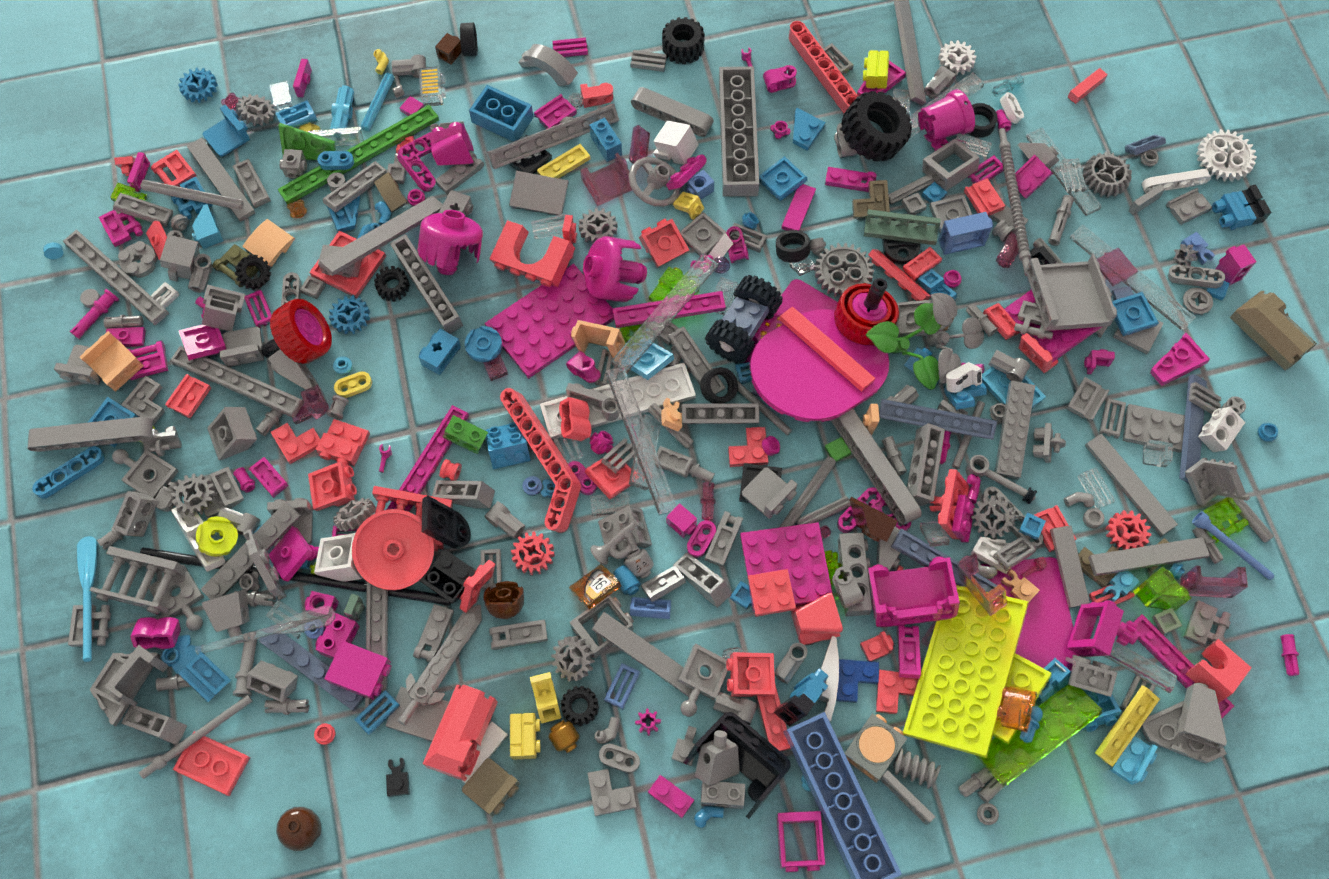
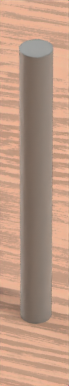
M738 381V392L752 404H759V411L788 436L792 429Z
M978 401L972 416H981L985 406L984 402ZM964 435L952 464L953 468H960L972 436Z

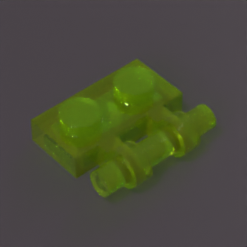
M1226 497L1203 510L1209 516L1210 523L1228 537L1233 533L1243 531L1244 527L1249 524L1245 518L1242 520L1237 518V515L1242 511L1230 497ZM1229 521L1231 526L1225 529L1222 524ZM1215 536L1211 537L1212 539H1215V543L1220 541Z

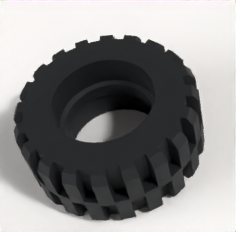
M869 91V93H862L843 115L841 128L842 133L845 134V141L849 142V147L852 150L854 149L859 156L863 155L867 160L887 161L892 159L911 137L912 123H910V116L906 114L907 110L905 107H902L901 103L898 100L895 101L891 95H885L883 92ZM869 120L878 124L883 132L877 130Z

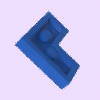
M839 659V682L836 701L857 703L858 683H879V662Z

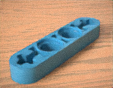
M89 447L37 480L33 484V492L42 499L52 496L103 463L105 460L104 452L99 447ZM94 453H96V456H97L96 459H93V454H94ZM76 463H82L80 470L73 471ZM59 474H65L63 481L56 482V477ZM42 486H45V487H44V488H45V491H44V492L41 491V490H42V489H41Z

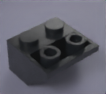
M444 549L420 582L453 604L460 599L465 587H463L465 580L469 576L472 577L476 570Z

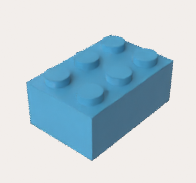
M486 85L469 109L472 123L513 142L519 140L534 118L531 104L489 85Z

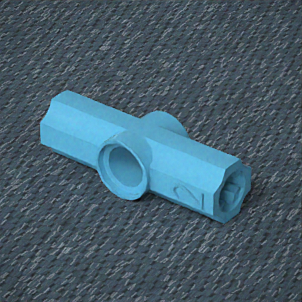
M342 85L338 89L336 103L332 104L331 109L332 122L330 133L336 137L346 135L348 121L352 119L353 115L352 102L354 90L346 85Z

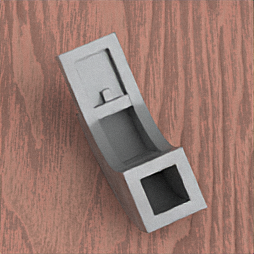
M533 44L529 50L522 54V58L518 62L522 68L534 66L544 70L553 78L558 86L569 85L578 74L572 64L561 54L540 44Z

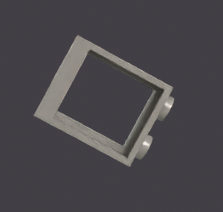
M955 138L923 159L922 172L926 175H933L934 181L947 191L978 170L979 157ZM955 154L965 163L949 173L939 163Z
M609 594L569 622L578 638H584V644L591 645L588 650L589 652H594L592 655L594 659L613 646V644L606 640L600 646H597L582 625L607 606L611 608L625 627L633 631L632 623L634 620L629 613H623L620 609L622 605L616 597L612 598Z

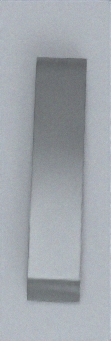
M640 87L631 100V105L635 109L665 122L671 121L690 125L693 133L701 137L706 136L714 122L710 115L644 87Z

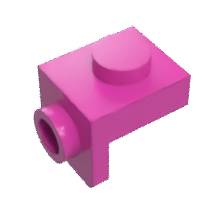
M1105 349L1092 350L1084 360L1087 374H1092L1096 366L1109 367L1115 359V352Z

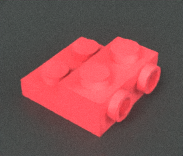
M665 218L656 223L657 227L653 229L648 227L642 230V234L639 237L657 268L689 251L673 219L667 221Z
M333 419L328 432L323 433L316 450L322 459L328 461L333 459L336 462L341 461L354 467L370 432Z
M340 461L308 474L313 510L320 511L333 505L339 507L355 500L354 495L357 494V489L352 484L351 477L354 476V471L350 465Z
M733 652L730 658H727L726 669L731 672V679L727 680V691L731 692V697L775 695L774 653Z

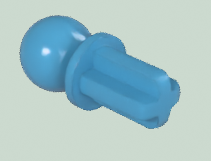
M1031 706L1026 714V718L1022 721L1023 728L1020 739L1026 743L1032 742L1035 731L1040 726L1038 722L1043 717V712L1038 706Z

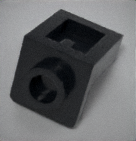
M1044 246L1030 251L1031 259L1038 258L1040 265L1057 263L1056 259Z

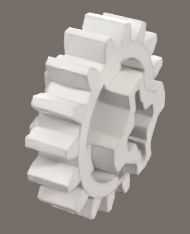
M957 40L956 44L950 41L949 45L945 43L944 47L940 49L939 65H944V67L955 72L957 75L958 72L964 75L965 71L970 72L971 68L974 67L976 60L975 50H971V45L965 46L966 42L960 44L959 40Z

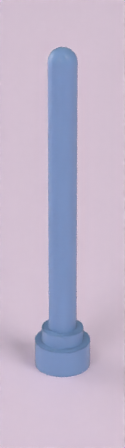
M1201 511L1192 520L1193 525L1209 531L1267 579L1272 580L1274 578V574L1211 524V520L1206 513Z

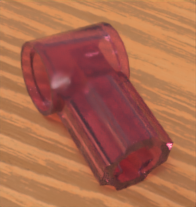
M1014 232L1010 233L996 259L998 265L1003 268H1010L1019 254L1017 236Z

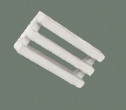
M165 282L151 297L166 309L180 294Z

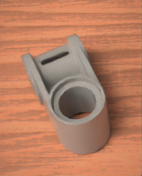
M839 123L834 136L839 157L858 155L857 151L849 147V142L845 141V134L842 133L841 128L842 124Z
M847 567L838 568L833 575L832 582L842 607L845 609L863 602V594L855 581L852 571ZM840 574L842 577L846 576L845 581L843 579H839Z

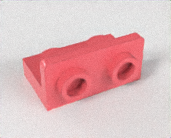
M1028 333L1021 337L1019 349L1043 373H1046L1058 364V360L1052 363L1053 357L1048 350H1044L1034 337H1031Z

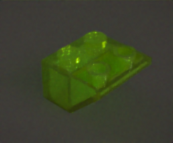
M1161 567L1133 591L1146 607L1163 610L1173 608L1176 611L1192 598L1188 590L1181 586L1174 579L1173 574L1164 567Z

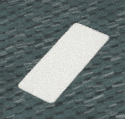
M726 233L709 253V255L713 256L715 266L733 245V242Z

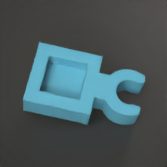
M1129 571L1119 572L1110 581L1113 586L1106 587L1102 594L1105 595L1107 592H1112L1114 597L1110 601L1115 602L1119 598L1120 593L1123 596L1127 595L1140 581Z

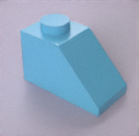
M205 204L192 225L195 232L192 234L194 241L200 243L203 249L224 241L208 204Z

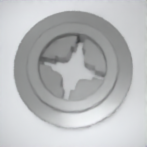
M1191 288L1186 291L1182 298L1184 301L1183 305L1187 307V311H1192L1194 315L1208 313L1213 306L1212 296L1202 288ZM1197 297L1200 303L1198 306H1196L1195 299Z

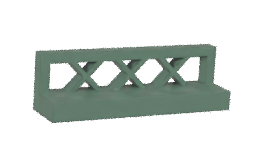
M868 209L865 219L864 236L936 245L941 218Z

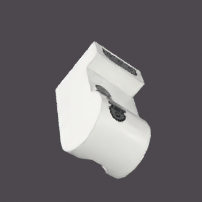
M969 362L946 374V389L949 392L956 393L972 384L975 386L982 384V368Z

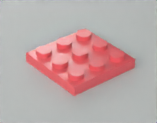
M339 231L329 245L344 247L355 241L356 238ZM378 249L362 258L358 277L347 278L336 274L333 276L326 275L321 272L318 261L309 273L312 277L358 298L385 259L386 254Z

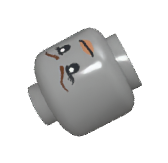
M639 548L631 552L624 560L626 567L636 577L640 576L642 579L651 574L650 570L654 563L645 549Z

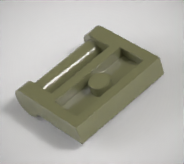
M234 244L220 259L213 262L212 267L230 277L239 287H243L240 285V281L237 282L235 272L226 265L229 263L236 268L240 260L250 254ZM249 266L246 269V273L250 278L259 271L255 266Z

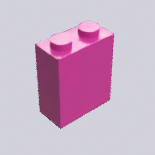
M342 640L324 679L330 684L374 700L375 696H379L382 691L383 685L381 683L384 677H387L391 671V661L387 657Z

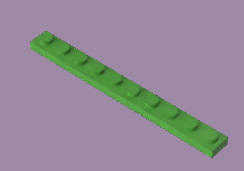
M427 105L348 149L347 151L354 158V165L350 169L323 170L318 166L277 190L286 204L289 205L327 184V178L332 173L345 174L402 142L406 137L412 136L431 124L439 121V117L432 107Z

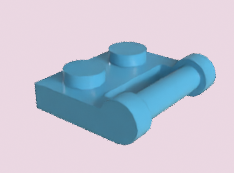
M308 100L275 113L280 123L294 128L309 122L314 123L318 121Z

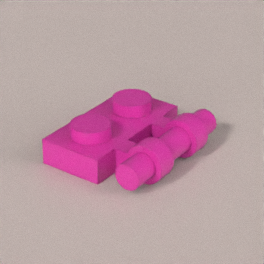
M112 210L98 217L115 247L131 240L132 238L129 234L131 232H135L136 236L143 234L142 226L139 221H136L134 216L124 213L118 214L117 211ZM128 220L129 224L124 225L123 221Z

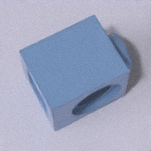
M702 170L687 181L686 192L699 196L701 200L714 192L715 181L705 170Z

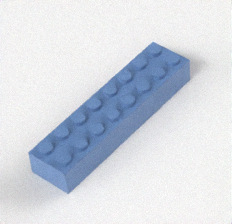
M823 712L783 731L851 879H894L902 875L826 713Z

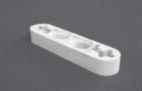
M1200 169L1150 177L1145 179L1141 185L1145 193L1158 185H1162L1165 188L1164 191L1203 185L1211 180L1208 169Z

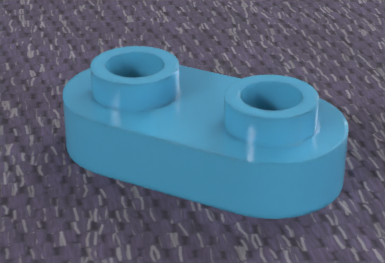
M325 151L319 154L317 158L319 166L323 170H347L354 165V158L348 151Z

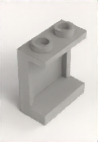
M138 645L105 685V688L111 691L108 695L125 706L129 703L136 706L138 703L130 698L132 692L153 667L164 672L168 665Z

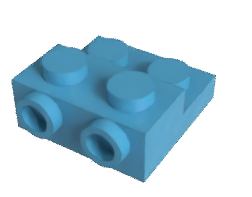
M1075 686L1064 687L1063 693L1072 708L1071 714L1080 731L1086 729L1087 732H1092L1102 724L1113 726L1120 718L1121 709L1113 695L1110 697Z

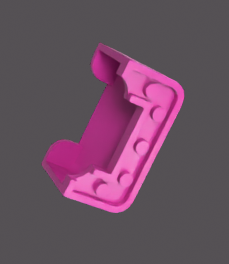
M935 557L929 563V567L891 572L881 564L868 568L877 627L939 621L957 616L960 602L950 557Z

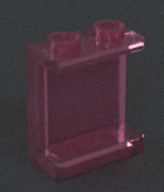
M1195 566L1181 578L1180 584L1181 588L1184 589V596L1233 598L1248 587L1246 567H1237L1225 577L1215 578L1203 577L1201 566Z

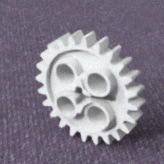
M1220 129L1218 133L1216 131H1213L1212 134L1208 133L1197 147L1199 149L1196 155H1199L1197 161H1202L1199 166H1205V169L1211 172L1210 176L1215 174L1216 180L1222 177L1224 182L1227 178L1231 182L1235 178L1239 181L1241 177L1245 178L1256 164L1254 162L1257 156H1254L1256 150H1251L1253 144L1248 145L1249 139L1243 140V135L1236 136V131L1230 134L1229 130L1224 133Z

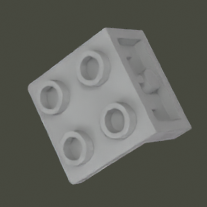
M628 506L599 520L598 523L604 545L627 525L632 523L633 520H637L639 526L632 532L635 542L640 547L647 548L651 546L652 543L642 509ZM626 538L616 546L618 551H621L628 545Z
M1073 655V658L1066 657L1065 661L1073 664L1068 682L1069 685L1111 697L1117 672L1111 670L1112 666L1094 660L1091 664V660L1077 655Z

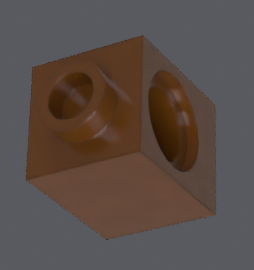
M448 33L435 46L437 57L450 65L462 53L460 39Z

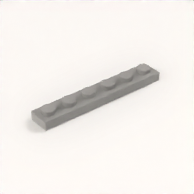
M284 502L254 533L261 549L265 548L268 551L301 517L287 502ZM245 543L200 589L209 599L224 596L240 580L241 576L246 574L254 565L247 544Z

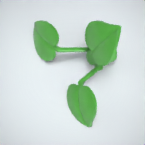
M924 303L916 308L914 320L920 328L907 336L898 338V327L889 321L879 323L867 332L866 336L881 352L893 354L902 352V355L919 358L920 360L915 361L913 364L916 378L927 389L933 390L939 380L938 360L933 356L923 358L921 355L907 352L910 346L909 338L920 333L922 330L926 334L932 335L940 329L941 325L936 322L934 317L933 303Z

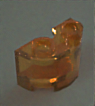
M1005 686L1003 688V705L999 706L997 710V718L1001 719L1002 727L1024 732L1028 731L1031 710L1035 705L1037 697L1036 691L1013 686Z

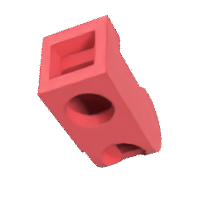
M602 83L599 86L588 87L587 84L580 85L584 108L607 104L613 100V86L610 83Z

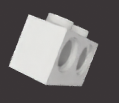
M1231 407L1218 408L1212 413L1209 422L1202 427V432L1198 437L1212 452L1226 451L1246 422Z

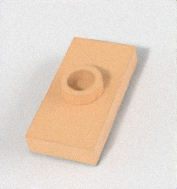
M870 404L866 414L863 415V424L872 436L880 421L878 404Z

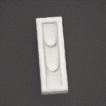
M494 722L488 725L481 746L477 745L476 750L480 751L472 774L465 775L467 777L466 781H463L465 784L508 736Z

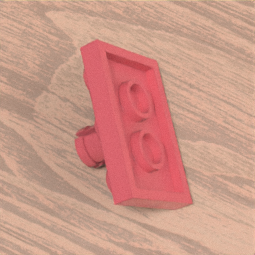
M949 469L948 476L945 478V494L942 497L934 496V501L931 502L934 505L929 507L932 512L941 511L938 514V523L952 539H958L952 532L958 495L968 496L970 486L957 469Z

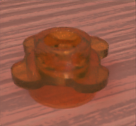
M301 199L287 205L292 218H301L307 213L304 201Z

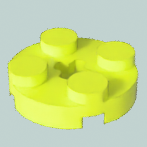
M211 517L198 526L195 537L196 544L200 552L209 556L219 557L228 555L237 543L238 532L228 519L224 517ZM217 532L223 538L215 541L211 536Z

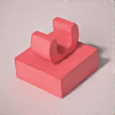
M133 156L114 158L115 165L121 168L122 174L129 176L136 158Z

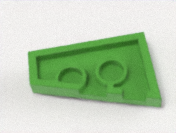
M282 123L278 125L282 154H284V149L302 150L306 160H317L322 152L336 151L335 141Z

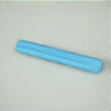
M385 73L361 123L362 130L370 131L394 81L393 74Z

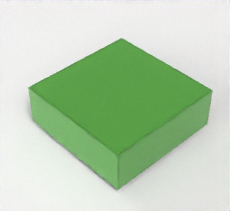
M842 437L826 444L824 447L829 456L836 462L851 455V451Z

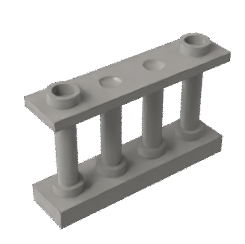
M109 546L106 554L113 557L112 561L114 563L102 589L90 588L89 591L96 594L95 598L105 602L111 599L147 608L148 612L157 615L159 612L168 614L169 609L161 605L162 599L172 577H175L176 574L184 576L187 568L175 561ZM125 562L129 563L130 568L119 593L110 592L121 565H124ZM142 566L146 567L147 572L136 597L127 596L138 569H141ZM159 570L163 571L164 576L153 601L144 600L155 573H158Z

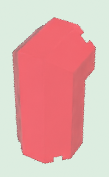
M456 685L423 761V765L437 772L466 781L467 777L465 775L472 774L480 751L476 750L477 745L481 746L482 739L497 706V700L492 696H489L488 699L485 698V692L466 685H462V687Z

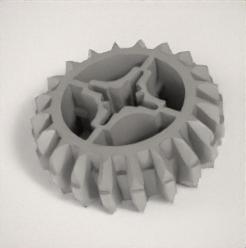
M1099 152L1086 162L1082 172V179L1085 180L1084 185H1089L1088 190H1094V194L1100 193V197L1104 194L1107 198L1111 195L1115 197L1128 188L1132 179V170H1129V164H1125L1126 159H1120V155L1116 157L1114 152L1111 155H1108L1107 152L1102 155Z

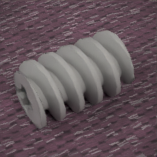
M901 748L893 767L895 768V775L903 771L904 779L910 774L911 782L919 778V785L921 786L926 781L927 789L934 785L941 765L935 769V762L932 761L927 766L926 758L919 762V755L916 754L911 759V752L908 751L903 755V748Z

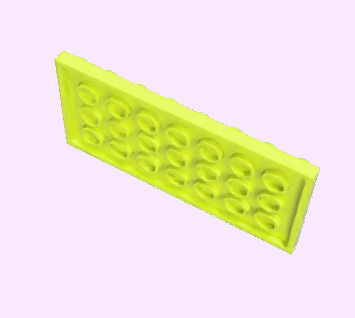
M956 585L960 602L958 614L951 619L936 621L903 734L908 737L987 758L1029 604L1025 600L979 590L989 601V615L977 601L978 599L981 603H984L978 590L972 588L968 590L967 587Z

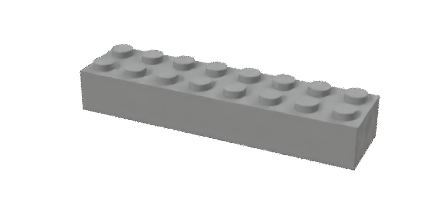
M719 67L723 196H758L759 167L754 67Z

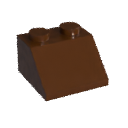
M851 497L850 504L856 525L863 529L861 533L877 542L880 539L887 542L898 521Z

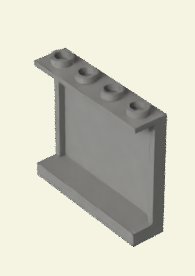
M1092 254L1087 262L1040 265L1038 258L1030 259L1025 271L1046 331L1102 327L1112 324L1117 316V310L1113 306L1111 294L1106 287V281L1102 276L1100 264L1096 260L1095 254Z

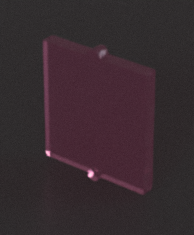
M1119 248L1109 253L1105 252L1102 257L1096 259L1100 264L1101 273L1112 286L1122 281H1127L1129 277L1138 272Z

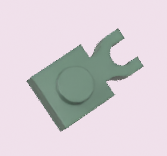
M351 593L344 614L350 619L360 621V614L365 609L363 600L358 595Z

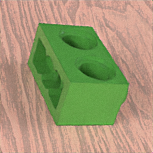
M453 415L443 438L478 454L488 432Z

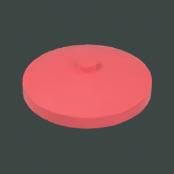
M399 509L383 510L367 518L356 531L352 543L353 562L359 574L371 585L384 590L405 589L421 580L429 570L434 556L433 538L421 532L422 520L416 515Z

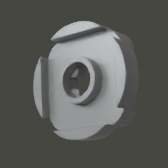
M142 241L129 245L118 254L121 269L130 277L137 276V278H142L154 271L155 263L158 260L153 248ZM137 258H141V259H140L141 262H139V263L134 262V261H135Z

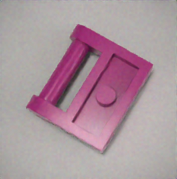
M162 340L146 347L134 350L128 349L135 357L157 351V353L137 358L144 366L130 380L169 371L165 345Z

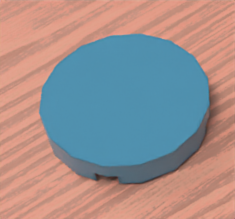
M487 326L471 330L464 342L467 354L477 362H489L497 358L503 346L499 333Z

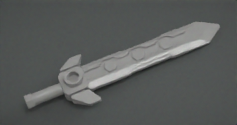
M481 605L471 607L466 613H462L417 682H415L411 673L407 677V693L412 701L397 720L403 726L408 724V720L419 704L421 706H426V704L430 706L441 702L445 696V693L435 691L464 645L469 641L482 621Z

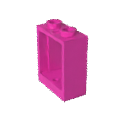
M1108 600L1098 603L1081 604L1067 648L1081 657L1110 656L1124 611L1117 607L1116 603ZM1097 616H1100L1094 638L1090 639Z
M821 811L778 813L776 819L780 869L785 868L786 872H798V868L807 867V871H820V867L825 865ZM814 823L817 860L786 862L783 824Z

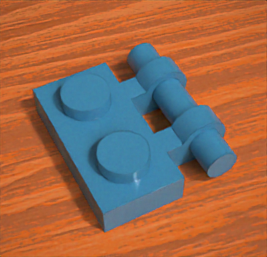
M196 177L180 184L183 188L205 192ZM171 197L173 203L177 204L179 213L186 216L188 220L192 218L191 210L194 209L198 214L202 207L208 204L194 200L184 203V198Z

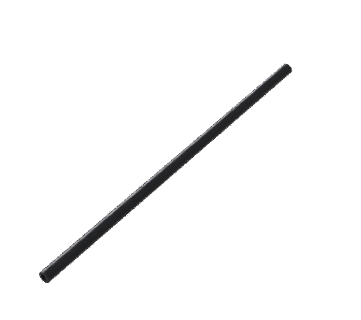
M142 547L140 551L141 554L203 567L195 555ZM255 565L247 571L248 574H251L253 571L258 572ZM296 572L290 579V581L367 593V582L354 580L342 582L303 572ZM411 589L388 590V596L451 605L449 601L436 593Z

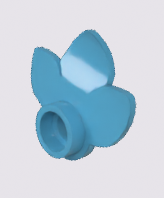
M190 635L178 637L175 647L165 649L162 653V661L168 667H172L177 674L200 652L204 653L201 648L190 645ZM172 654H176L174 660H170Z

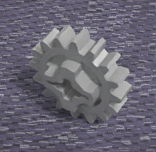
M249 94L248 98L242 96V99H238L236 104L237 115L241 116L240 120H247V124L252 122L254 126L256 124L263 126V123L269 124L270 121H273L276 109H274L275 105L271 104V100H265L264 96L259 98L257 94L255 96Z
M595 208V212L589 209L588 215L583 213V219H579L580 225L578 226L581 238L585 237V242L591 240L592 245L603 236L614 237L613 234H617L618 225L616 217L611 216V211L605 213L604 208L601 211Z
M194 473L192 478L185 475L184 481L178 480L179 486H173L176 492L171 493L174 499L172 503L179 512L182 511L186 516L189 512L192 516H195L196 512L202 515L204 508L210 510L209 503H215L212 497L217 496L215 491H213L216 488L211 484L210 479H205L202 474L197 477Z
M992 495L990 500L988 497H984V503L981 501L977 502L979 508H973L976 515L971 516V518L977 521L973 526L980 527L977 531L978 533L985 531L984 537H988L991 534L992 538H997V533L1000 537H1003L1004 531L1007 533L1011 532L1009 526H1015V523L1011 520L1016 518V515L1011 514L1015 508L1008 507L1010 501L1003 502V497H999L996 500V496ZM987 505H989L988 510L985 513H982L983 509ZM999 506L1005 510V513L999 509ZM993 513L998 517L995 520L990 518V515ZM982 521H985L988 524V528L984 525ZM1006 521L1004 526L999 529L1000 523Z
M362 498L360 501L357 499L352 500L336 512L337 515L333 517V522L340 531L344 530L346 532L350 528L352 530L357 529L367 518L373 515L372 513L376 512V507L369 498Z
M578 636L565 637L563 640L558 641L559 646L553 647L556 654L551 655L552 658H555V662L552 665H557L558 668L555 672H561L562 679L567 677L568 681H573L574 679L578 681L587 677L588 671L593 670L590 664L595 662L594 659H591V655L594 652H589L588 649L591 645H585L584 638L579 639Z

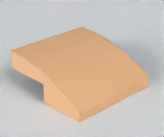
M266 219L254 230L242 247L253 255H258V258L263 257V261L267 260V265L272 267L280 254L287 252L295 238L269 219Z

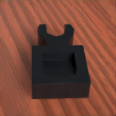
M400 758V765L394 767L393 760L389 759L388 767L392 770V774L386 775L387 797L410 795L408 772L402 773L405 767V760Z

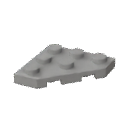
M1184 701L1147 717L1140 727L1148 742L1205 764L1227 754L1223 747L1216 749L1177 735Z

